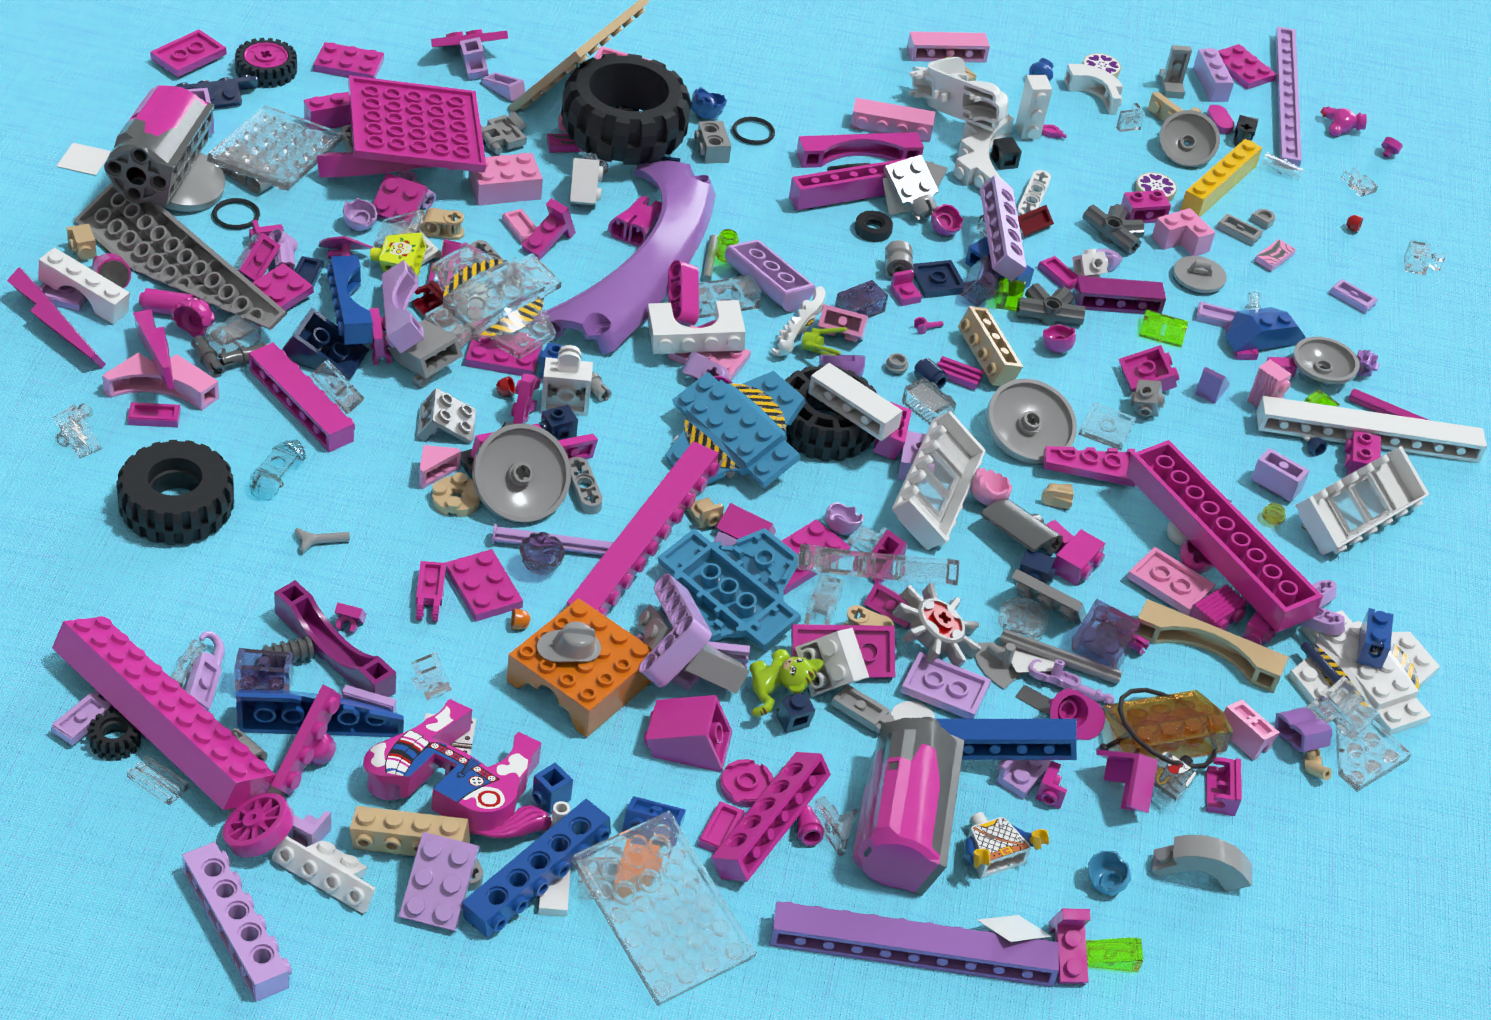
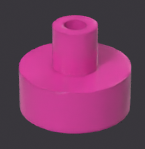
M1385 137L1381 144L1385 150L1383 155L1387 158H1390L1391 154H1399L1403 148L1402 143L1392 137Z

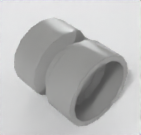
M903 240L892 241L885 247V272L892 279L893 274L896 272L914 270L912 246Z

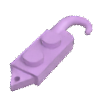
M212 631L203 632L199 640L204 641L205 638H209L214 644V653L212 655L211 653L204 652L195 658L185 689L189 695L196 698L197 702L206 711L211 708L222 671L220 667L225 654L223 641Z

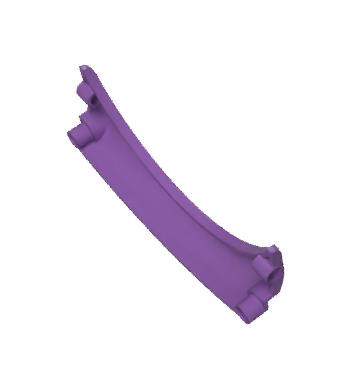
M675 161L643 163L636 166L634 176L648 180L652 186L657 187L662 193L661 213L652 232L633 255L616 270L571 299L538 313L525 326L526 331L545 329L547 334L558 338L563 335L567 328L583 331L586 340L595 339L600 353L607 354L615 351L648 317V304L661 303L668 294V272L671 263L674 260L690 263L708 228L716 197L709 176H694L690 164Z

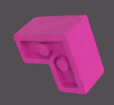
M1097 750V756L1107 759L1104 780L1125 783L1121 809L1149 813L1158 760L1139 753Z

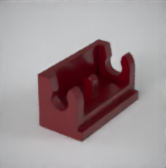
M434 280L416 289L414 293L416 295L423 293V296L413 300L412 307L425 320L440 328L457 322V303L448 294L443 297L444 290Z

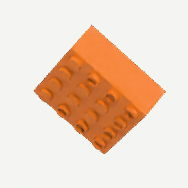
M578 598L508 654L507 682L517 689L527 683L537 690L541 685L550 688L557 696L559 705L568 711L576 731L587 738L652 682L639 671V666L653 649ZM570 622H582L595 630V637L600 641L601 652L595 660L590 662H551L544 659L538 653L537 643L542 635L550 631L561 630Z

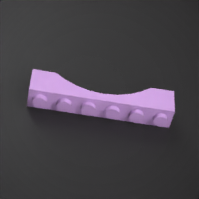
M405 260L384 272L381 284L386 321L384 327L387 333L385 338L392 348L396 347L400 353H403L424 339L423 327L412 313L406 310L413 293L418 288V277Z

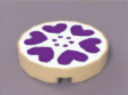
M1102 53L1089 54L1082 63L1103 69L1118 78L1121 71V64L1117 59Z
M1144 173L1136 181V191L1163 190L1168 201L1173 200L1177 191L1175 182L1168 176L1160 173Z

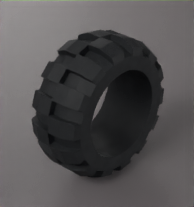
M617 53L603 54L600 59L592 57L582 62L579 68H575L565 83L561 115L563 118L562 123L570 139L575 140L577 147L587 154L592 152L597 155L598 159L610 163L612 160L623 162V165H638L641 161H647L648 163L659 161L665 154L670 155L683 142V138L687 135L692 103L687 86L684 85L682 78L674 70H667L665 64L655 59L651 61L643 59L642 55L628 53L627 56H618ZM610 106H627L642 111H625Z

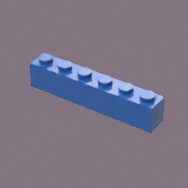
M936 719L940 723V727L944 728L949 734L964 740L962 760H1077V719Z

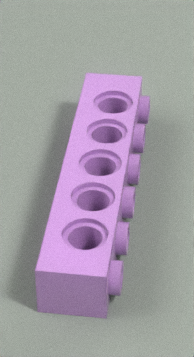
M994 175L980 188L992 269L1012 282L1027 267L1013 187Z
M212 842L182 854L183 872L255 1002L288 989L289 975L292 974L291 966L286 958H281L279 955V946L273 935L269 937L267 934V927L263 916L255 913L251 895L248 892H243L239 874L236 871H231L227 853L224 850L220 851L217 844Z

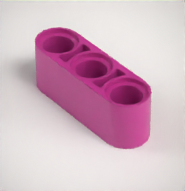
M674 260L668 272L669 303L672 306L673 317L679 324L689 327L691 325L694 326L699 318V271L695 265Z

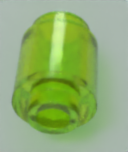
M724 229L717 237L715 256L722 262L727 263L725 260L726 247L739 244V237L736 231Z

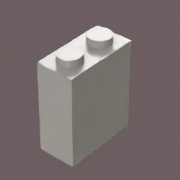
M424 319L419 322L424 331L423 340L403 353H400L396 347L392 348L389 345L393 361L426 379L463 355L457 336Z

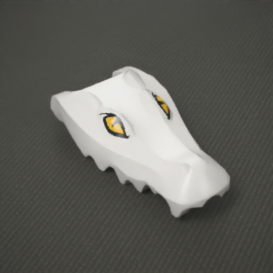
M818 286L813 291V301L804 300L800 304V310L797 312L798 316L792 317L787 322L788 325L783 326L784 330L778 331L781 335L777 337L779 340L777 344L778 349L772 348L770 350L774 356L789 355L793 350L794 340L797 335L804 333L807 327L813 325L816 315L822 311L826 292L822 286Z

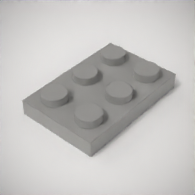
M1018 569L1015 570L1011 578L1016 590H1018V595L1027 600H1030L1032 597L1040 601L1039 605L1048 611L1055 609L1061 612V617L1069 622L1074 623L1075 620L1080 623L1083 622L1086 612L1082 602Z

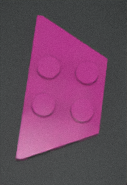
M482 29L465 32L466 35H463V31L446 34V37L431 39V46L460 45V41L480 37L481 43L508 39V32L506 30L483 33Z

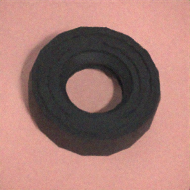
M864 211L856 218L855 231L857 235L867 241L882 242L887 240L892 234L893 222L891 218L880 211ZM867 224H876L881 228H871Z

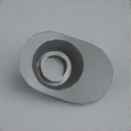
M570 622L561 630L550 631L542 635L538 640L537 650L544 659L551 662H590L600 655L601 645L600 641L595 637V630L582 622Z

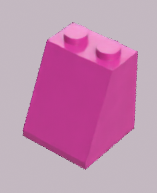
M716 695L656 700L654 710L650 713V724L648 731L644 734V741L654 758L719 772L723 771L732 729Z

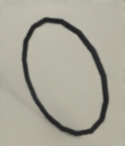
M1149 688L1129 689L1120 696L1117 710L1123 726L1132 738L1153 756L1171 765L1183 764L1153 750L1129 726L1123 712L1124 699L1133 693L1146 692L1168 699L1194 716L1207 731L1212 744L1211 757L1204 763H1185L1191 769L1206 768L1216 758L1217 743L1211 729L1195 711L1182 701L1164 692Z

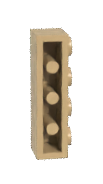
M969 306L958 328L980 363L981 368L989 378L990 383L1000 387L1009 381L1015 380L1023 365L988 308Z
M356 806L350 825L353 849L416 856L423 832L466 843L470 842L468 819Z

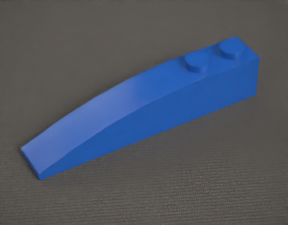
M239 690L236 692L237 729L243 733L297 734L317 694L284 690ZM341 698L337 712L332 715L327 724L326 733L339 736L394 737L404 733V716L377 706Z

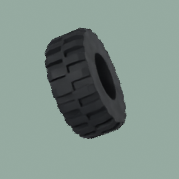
M818 365V367L808 366L801 371H795L785 381L805 398L806 403L792 424L787 425L786 442L798 453L801 452L806 457L818 458L821 461H842L848 457L853 458L859 455L860 452L868 449L876 437L808 393L811 375L825 365ZM835 366L847 375H849L850 377L854 378L855 380L869 388L870 390H872L873 392L877 393L872 385H869L868 381L862 376L859 377L858 375H856L855 372L851 370L847 371L841 369V367ZM819 411H829L837 415H828Z
M177 439L169 440V442L161 443L159 441L152 443L151 446L143 447L135 455H131L118 473V480L116 481L118 508L124 523L130 529H133V532L142 538L146 537L154 543L162 542L166 545L183 543L184 545L198 539L201 541L207 538L209 534L216 533L222 527V523L225 524L228 521L231 511L234 509V479L231 467L217 451H212L209 446L202 443L199 445L194 441H177ZM177 488L190 490V492L182 495H166L161 493Z

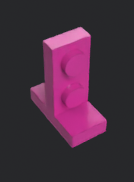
M552 198L546 203L549 215L522 244L524 251L539 260L562 234L571 239L576 233L568 207Z
M1062 908L1048 922L1049 933H1055V942H1059L1058 984L1086 985L1088 983L1085 925L1091 920L1090 909Z

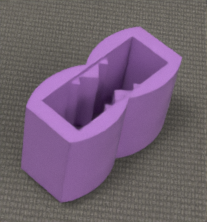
M1300 707L1276 713L1275 729L1280 732L1279 736L1286 741H1290L1297 751L1307 752L1330 746L1332 737L1330 725L1324 720L1317 718L1310 709Z

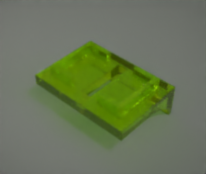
M1146 310L1139 336L1182 348L1189 321ZM1166 324L1167 327L1164 336L1160 335L1162 325Z

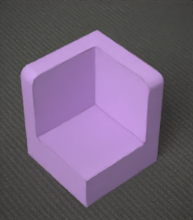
M325 811L319 819L311 815H306L304 819H301L294 815V823L288 833V837L305 847L323 840L331 831V813Z

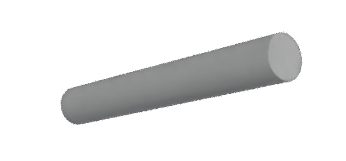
M716 235L709 237L703 273V281L710 282L712 278L718 242Z

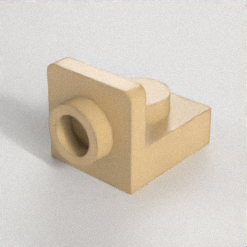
M707 497L695 501L691 508L687 507L686 511L699 529L702 530L716 526L723 516L724 506L721 503L714 505L710 498Z

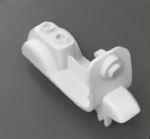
M960 57L932 61L928 64V68L912 67L910 77H912V87L915 90L909 91V96L927 98V105L931 108L989 131L995 130L999 126L1000 121L1007 116L1008 96L993 83L968 81V74H965V62Z

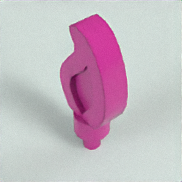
M1044 124L1042 135L1050 138H1067L1064 131H1061L1057 126Z

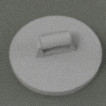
M1201 256L1183 257L1175 263L1173 269L1175 279L1182 286L1200 293H1213L1221 290L1227 279L1226 272L1218 263Z

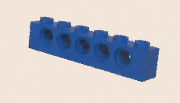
M588 799L583 800L463 900L464 919L487 938L495 932L501 931L512 917L522 913L532 900L537 896L543 895L552 883L558 878H563L572 866L578 861H583L592 849L598 844H603L611 834L610 817Z

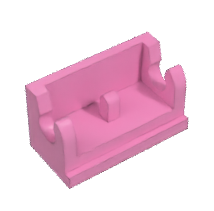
M1243 700L1227 706L1216 725L1217 729L1252 760L1257 759L1261 751L1266 753L1280 733Z

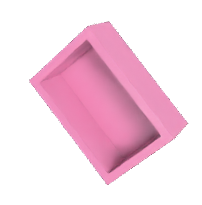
M533 153L485 157V173L469 171L468 180L478 206L541 199L543 178Z

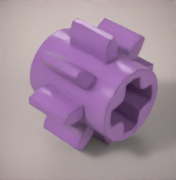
M1359 350L1356 355L1360 364L1357 374L1370 377L1373 371L1378 370L1379 363H1377L1379 356L1375 355L1371 350Z

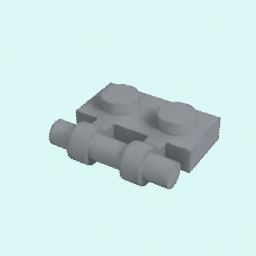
M506 115L487 120V126L485 127L481 125L483 141L486 142L488 149L496 154L502 153L503 149L501 146L503 145L509 150L526 145L527 137Z

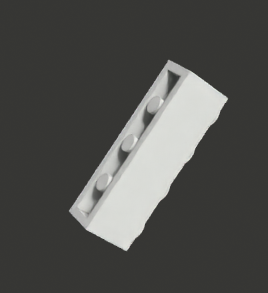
M828 363L811 375L809 394L880 441L899 428L903 410L831 363Z

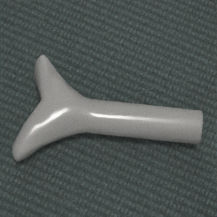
M299 528L295 529L296 536L302 542L300 546L302 553L314 544L350 542L349 532L313 534Z

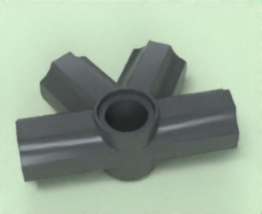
M1093 204L1083 213L1082 218L1100 232L1102 241L1115 243L1129 255L1134 254L1141 245L1142 241L1139 238L1143 237L1145 233L1143 220H1125L1127 211L1123 205L1116 204L1110 206L1108 214H1106Z
M1036 283L1026 290L1025 296L1027 298L1020 297L1018 299L1016 316L1039 319L1042 324L1047 326L1056 325L1057 322L1083 325L1085 306L1071 305L1074 296L1071 294V290L1066 287L1057 289L1050 296L1039 283Z

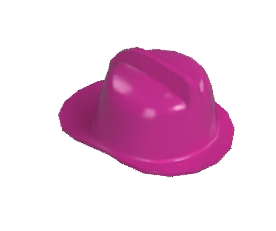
M1071 688L1063 689L1053 699L1048 701L1051 719H1077L1078 739H1092L1102 731L1105 723V714L1102 707L1081 692Z

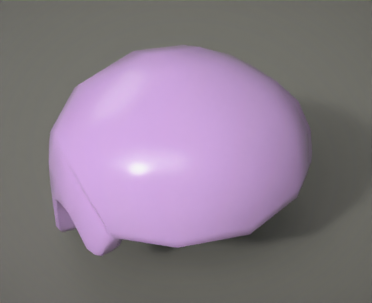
M356 198L353 202H345L343 217L345 223L351 229L364 231L374 226L377 221L378 214L376 208L369 201Z
M835 502L827 507L825 519L833 532L840 535H850L855 533L861 526L864 514L858 516L855 506L847 507L844 504Z

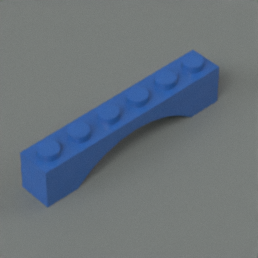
M358 255L331 256V265H327V278L329 279V289L331 290L336 324H338V335L343 336L344 345L373 343L371 312L357 304L350 297L361 286Z

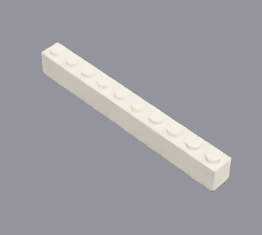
M1262 396L1256 411L1258 430L1299 437L1308 436L1309 438L1319 437L1322 440L1345 443L1347 439H1351L1354 431L1366 432L1381 436V449L1394 450L1402 446L1404 451L1408 453L1480 463L1487 448L1484 430L1478 427Z

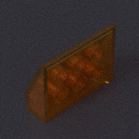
M1198 690L1126 701L1123 704L1126 721L1136 735L1160 754L1169 752L1166 755L1168 758L1171 755L1180 759L1184 755L1197 757L1212 754V751H1217V753L1227 751L1233 730L1223 711ZM1118 703L1102 706L1116 739H1120L1119 745L1123 752L1139 753L1153 759L1156 758L1139 745L1125 729L1117 710Z

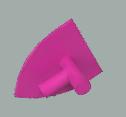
M346 236L322 239L318 244V247L337 249L327 252L329 259H331V256H350L351 250L373 248V246Z

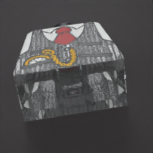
M1164 752L1162 755L1183 764L1171 765L1157 757L1154 758L1158 762L1151 800L1173 815L1191 789L1196 772L1185 764H1194V761L1188 755H1182L1178 759L1171 753Z

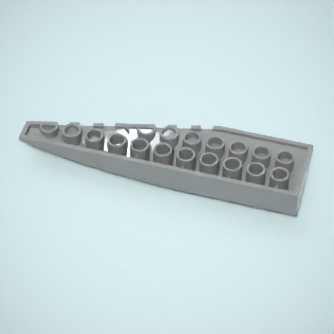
M110 184L74 219L78 225L90 224L95 240L110 253L122 257L129 268L184 293L193 294L198 299L269 330H272L287 315L284 309L156 202L132 204Z

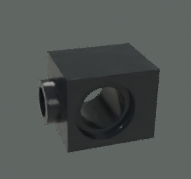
M1013 137L998 138L993 140L990 156L999 170L1018 168L1022 151Z

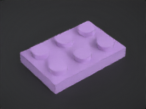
M919 652L901 687L900 693L966 719H974L990 687L991 679L937 658L931 664L927 662L928 655Z
M423 832L399 917L456 932L462 912V901L466 898L480 847Z

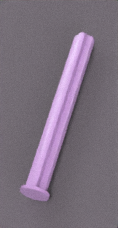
M494 524L492 544H495L496 541L601 556L614 543L497 527V524Z

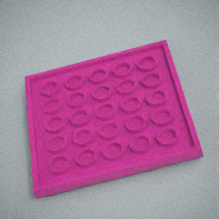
M349 75L348 92L354 158L485 173L486 159L476 91Z

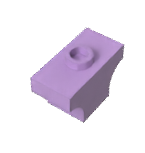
M480 37L460 41V51L468 79L488 76V68Z

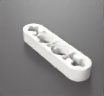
M1034 171L1018 206V216L1024 214L1025 211L1029 212L1041 206L1051 180V175L1047 171Z

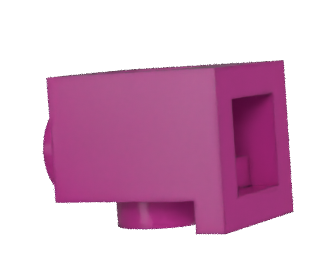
M1256 611L1247 624L1242 638L1263 645L1264 642L1269 643L1277 631Z

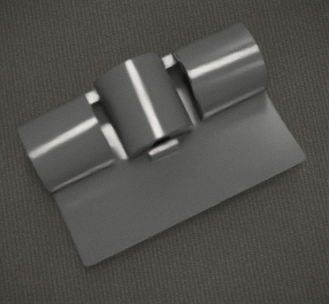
M1008 498L991 504L982 510L980 514L1031 552L1041 547L1049 554H1053L1062 544V535L1044 524V520L1039 514L1028 513Z

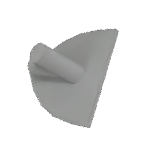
M993 642L977 643L981 646V650L974 656L977 665L984 675L1001 689L1007 688L1024 673L1016 672L1012 665L1016 649L1014 644H1006L1004 650L1003 645Z

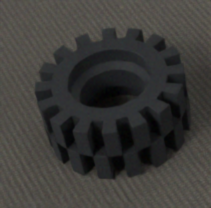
M109 709L104 710V716L98 713L95 715L96 720L92 719L90 721V726L88 727L90 748L92 747V752L94 754L97 753L101 759L105 755L106 761H111L112 757H116V761H120L122 755L127 759L130 757V752L135 754L137 747L141 745L140 731L119 713L117 709H114V713H110ZM113 731L125 733L119 738L105 737L106 734Z

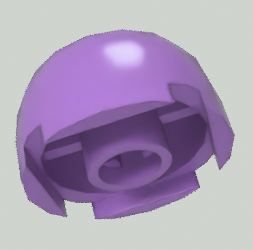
M820 355L819 365L831 363L834 366L841 367V369L851 370L861 377L865 370L866 356Z

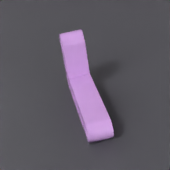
M670 574L663 575L656 582L654 592L673 629L643 659L639 666V671L659 688L666 686L709 642L712 635L688 589Z

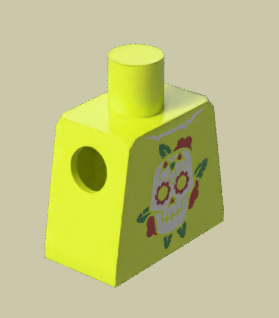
M422 233L388 235L385 237L382 248H371L370 259L371 261H379L383 273L405 260L418 277L427 246Z

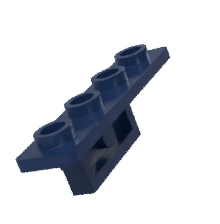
M243 75L235 79L224 77L218 81L201 80L194 84L183 82L175 87H182L184 89L208 88L210 101L212 104H215L214 108L241 105L240 90L257 88L258 77Z

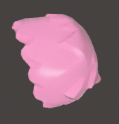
M985 468L976 469L973 482L971 483V493L977 501L983 505L990 506L999 500L1009 499L1012 485H1010L1007 477H1003L1000 473L996 474L991 469L989 471H986Z

